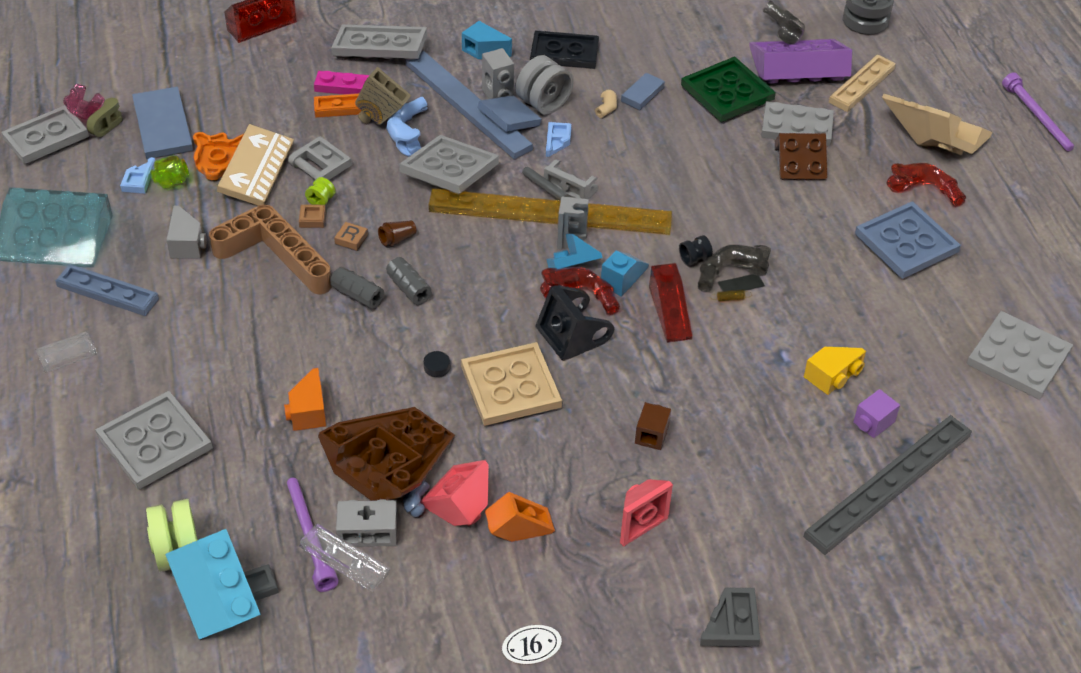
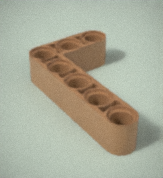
M270 205L254 207L212 228L209 232L212 253L216 258H229L263 241L311 292L325 294L332 288L329 264Z

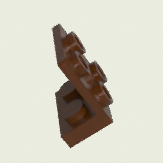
M779 133L775 140V150H779L781 180L827 179L826 133Z

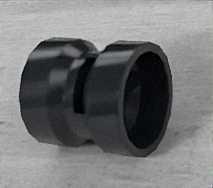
M705 235L696 237L692 242L687 240L679 244L680 257L687 266L696 264L698 260L705 261L711 259L713 256L712 245Z

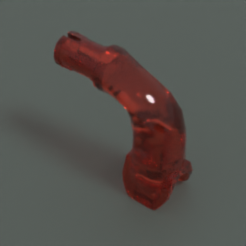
M896 163L891 166L893 175L888 178L886 184L892 192H904L910 189L911 186L919 184H933L940 189L941 193L947 195L954 207H959L965 203L966 195L958 187L957 180L936 166L928 163L906 165Z
M583 267L546 268L541 273L544 282L541 284L540 291L545 299L551 286L560 285L575 289H589L594 293L595 298L600 300L607 315L616 314L620 309V304L613 294V286L589 269Z

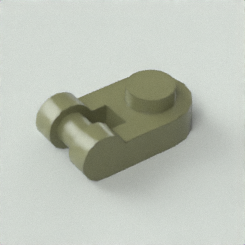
M116 98L106 99L104 106L88 118L87 130L89 133L102 137L123 121L122 113L118 111L120 106Z

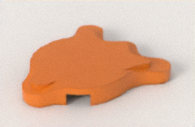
M203 132L195 133L193 140L197 149L194 152V162L197 170L204 174L208 180L220 179L244 134L234 139H228L227 134L224 132L212 136Z

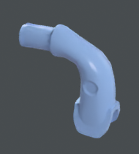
M419 97L409 103H405L401 109L387 120V131L390 137L396 143L399 151L408 157L421 149L418 141L420 131L416 128L412 129L405 122L411 120L412 116L428 109L424 97Z

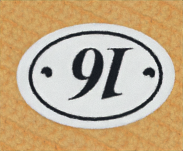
M531 625L512 632L503 642L502 651L504 656L512 662L534 664L553 656L559 650L562 640L560 634L549 626Z

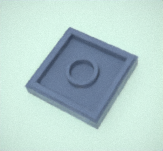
M514 95L480 100L477 107L505 132L540 126L542 120Z

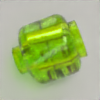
M171 155L154 162L151 176L155 184L159 183L163 189H170L183 185L186 182V177H189V170L183 158L180 159L176 155Z

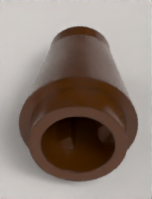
M412 220L385 222L378 228V236L383 245L394 246L406 238L415 235L417 231L416 225Z

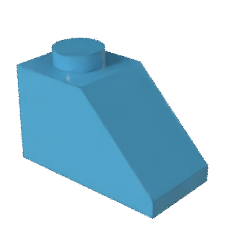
M616 250L602 264L600 286L622 297L649 268V264L628 253Z

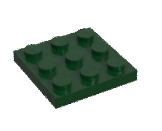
M735 56L681 78V86L720 122L761 106L766 101L775 100L776 92Z

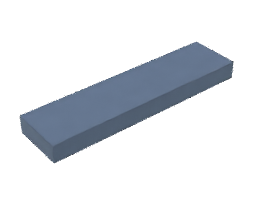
M69 264L55 280L59 288L146 316L159 300L158 293L72 264Z

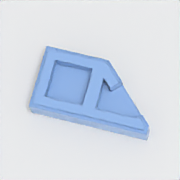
M548 123L546 157L570 145V123Z
M155 158L147 159L148 162L139 167L135 165L126 169L120 185L121 191L145 194L156 166Z

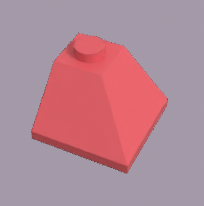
M486 460L453 465L420 502L427 510L453 526H470L476 523L481 518L480 513L488 505V463Z
M648 479L640 485L632 486L627 491L620 543L623 547L668 519L673 487L670 481Z

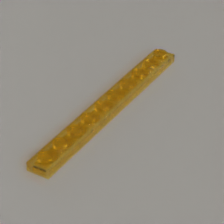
M432 189L428 206L429 212L558 224L561 201L463 191L458 194L444 189ZM589 203L587 227L670 235L672 211Z

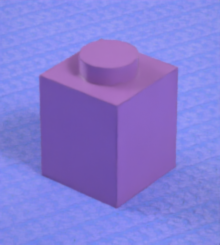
M879 389L858 405L853 422L862 431L875 438L895 423L900 404Z

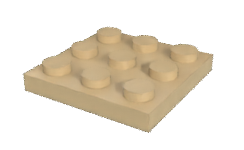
M537 342L461 359L463 373L484 426L562 408V399Z

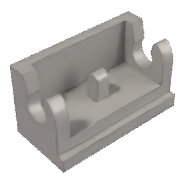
M557 159L544 168V178L573 198L590 199L598 190V185L593 184L597 180L596 177L591 176L585 182L557 167L561 163Z
M561 197L558 216L557 249H569L566 234H574L581 240H586L589 199Z

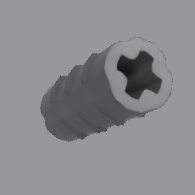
M397 257L388 263L386 267L387 274L399 286V289L406 294L407 298L416 305H421L428 301L432 295L431 287L412 268L411 264L402 257Z
M339 267L332 274L331 286L339 290L340 293L348 295L351 299H355L361 305L364 304L371 309L376 308L381 303L384 297V290L375 285L374 282H370L363 276H359L354 271L344 267Z

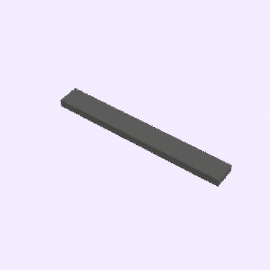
M952 415L948 416L809 527L803 537L826 555L970 437L972 430Z

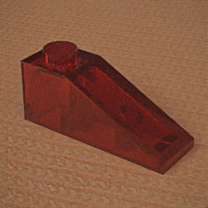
M676 263L651 266L649 289L666 342L692 340L683 283Z

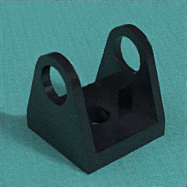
M558 285L550 287L535 325L561 360L571 359L605 344L614 333V325L609 320L588 317L582 314L590 302V297L584 290ZM583 297L581 304L576 307L572 301ZM604 327L607 328L606 333L601 338L592 340L598 330Z

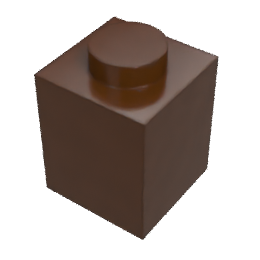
M645 402L636 426L635 444L661 450L670 424L671 409Z

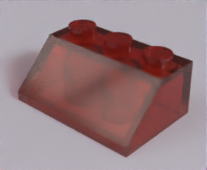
M244 0L231 5L224 11L227 30L238 43L297 22L294 0Z

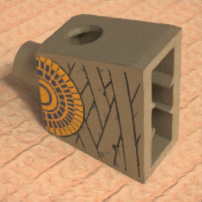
M377 67L366 79L355 101V105L361 110L358 117L366 124L370 123L371 120H374L377 124H382L401 109L412 95Z

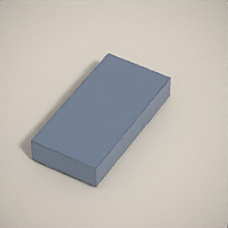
M645 73L621 95V102L640 110L664 88L665 81Z

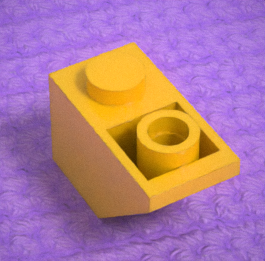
M825 346L807 360L803 377L829 395L836 388L841 389L851 376H857L863 370L866 350L863 348Z

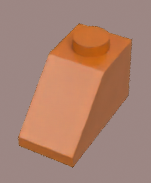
M313 368L288 392L289 404H284L286 421L292 420L293 431L326 427L319 369Z
M511 492L506 493L485 510L491 534L510 542L549 535L555 531L547 507Z

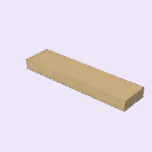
M876 55L830 96L829 103L848 112L894 71L896 63Z

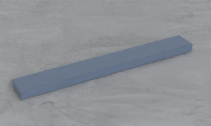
M425 51L420 53L419 59H406L407 67L513 159L533 150V144L517 130L505 132L477 107L481 99Z

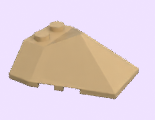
M887 94L882 96V99L919 146L941 147L959 155H962L963 151L973 154L992 135L991 131L961 121L962 118L929 106H922L915 102H908Z

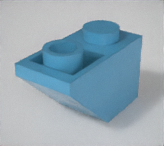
M481 21L476 22L462 32V51L477 59H482L483 53L501 48L505 50L509 57L512 56V38Z

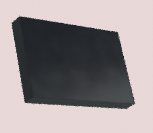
M536 30L534 32L530 60L537 56L545 55L560 66L595 69L599 36Z

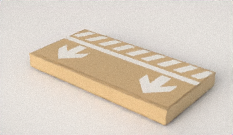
M249 124L218 184L217 192L258 206L265 205L292 148L294 139Z

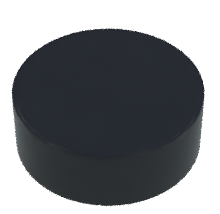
M433 351L424 357V371L429 376L441 377L449 372L450 358L446 353Z

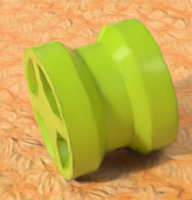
M318 177L313 182V186L308 187L305 191V197L312 205H326L328 199L335 195L336 190L328 179Z

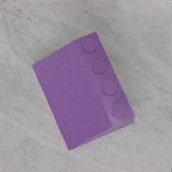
M835 39L749 43L758 75L767 83H777L779 79H787L788 82H800V78H809V81H822V77H830L831 80H843L845 76H851L852 49Z

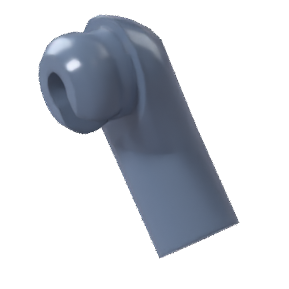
M425 480L419 487L403 496L404 509L406 512H410L413 517H418L425 511V506L420 502V497L429 489V484Z

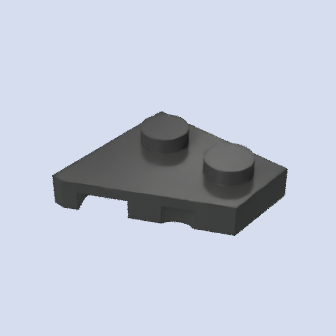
M725 587L719 598V603L714 608L710 621L701 635L700 646H759L760 632L755 588Z

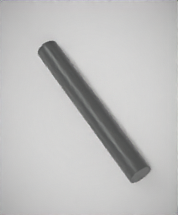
M530 167L523 169L522 173L524 176L560 201L562 196L571 197Z

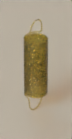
M722 291L712 295H717V299L713 300H718L719 302L744 300V293L748 291Z

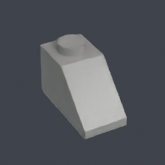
M174 206L166 240L170 258L200 259L202 248H206L207 245L206 233H202L200 222L180 206Z

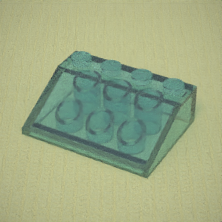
M10 187L2 204L0 215V261L64 266L72 264L78 267L94 268L113 216L108 194Z

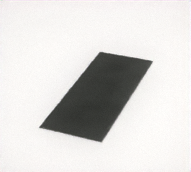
M758 273L718 282L724 295L765 286Z

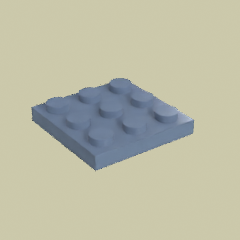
M913 201L856 226L855 234L902 279L958 253L961 247L953 237Z

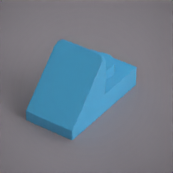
M566 234L569 252L568 250L554 252V257L548 258L547 264L549 269L556 270L603 257L601 252L574 234Z

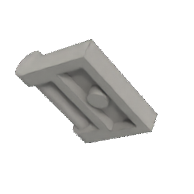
M321 136L293 152L288 159L289 164L299 167L315 180L318 177H323L330 181L331 178L352 166L349 156ZM309 158L323 168V170H317L304 159Z

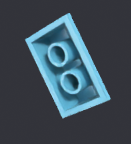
M227 529L165 554L198 639L261 615Z

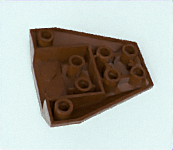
M416 407L338 422L319 432L318 435L334 474L371 501L399 498L419 487L455 437V434Z

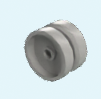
M540 55L531 59L523 67L516 82V93L520 99L532 105L544 115L552 114L570 96L574 78L567 69L558 65L549 57Z

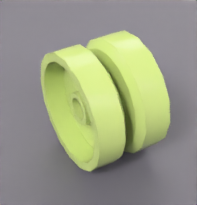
M189 499L173 502L171 506L173 521L170 522L166 508L162 504L146 508L150 547L152 554L155 555L159 572L171 570L165 556L166 553L197 541Z

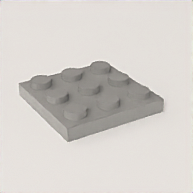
M439 135L399 164V171L412 178H417L431 185L447 189L452 193L460 194L498 165L499 155Z
M1001 311L969 356L967 365L1040 400L1069 355L1073 344Z
M170 391L95 429L99 440L138 490L213 449L210 439Z

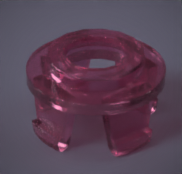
M75 84L74 88L70 90V94L64 97L63 103L70 113L81 119L88 120L93 113L101 108L105 99L101 94L96 93L91 101L87 102L83 100L86 86Z

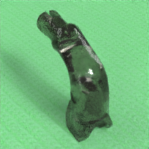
M769 1L766 5L768 7H765L763 12L775 19L777 24L781 26V29L777 32V37L787 44L797 43L805 33V24L788 10L784 11L773 1Z
M727 245L721 247L701 264L698 289L703 292H710L715 277L719 275L720 268L723 266L746 269L754 275L765 276L769 268L768 259L771 248L764 245H755L754 247Z

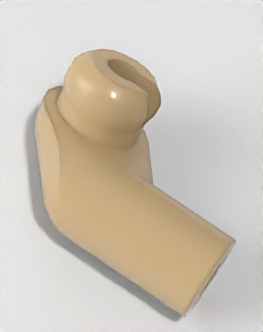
M608 89L601 93L604 104L595 109V113L599 118L606 116L617 108V95L614 91Z

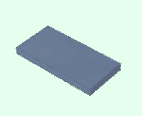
M178 87L132 94L146 159L193 151Z

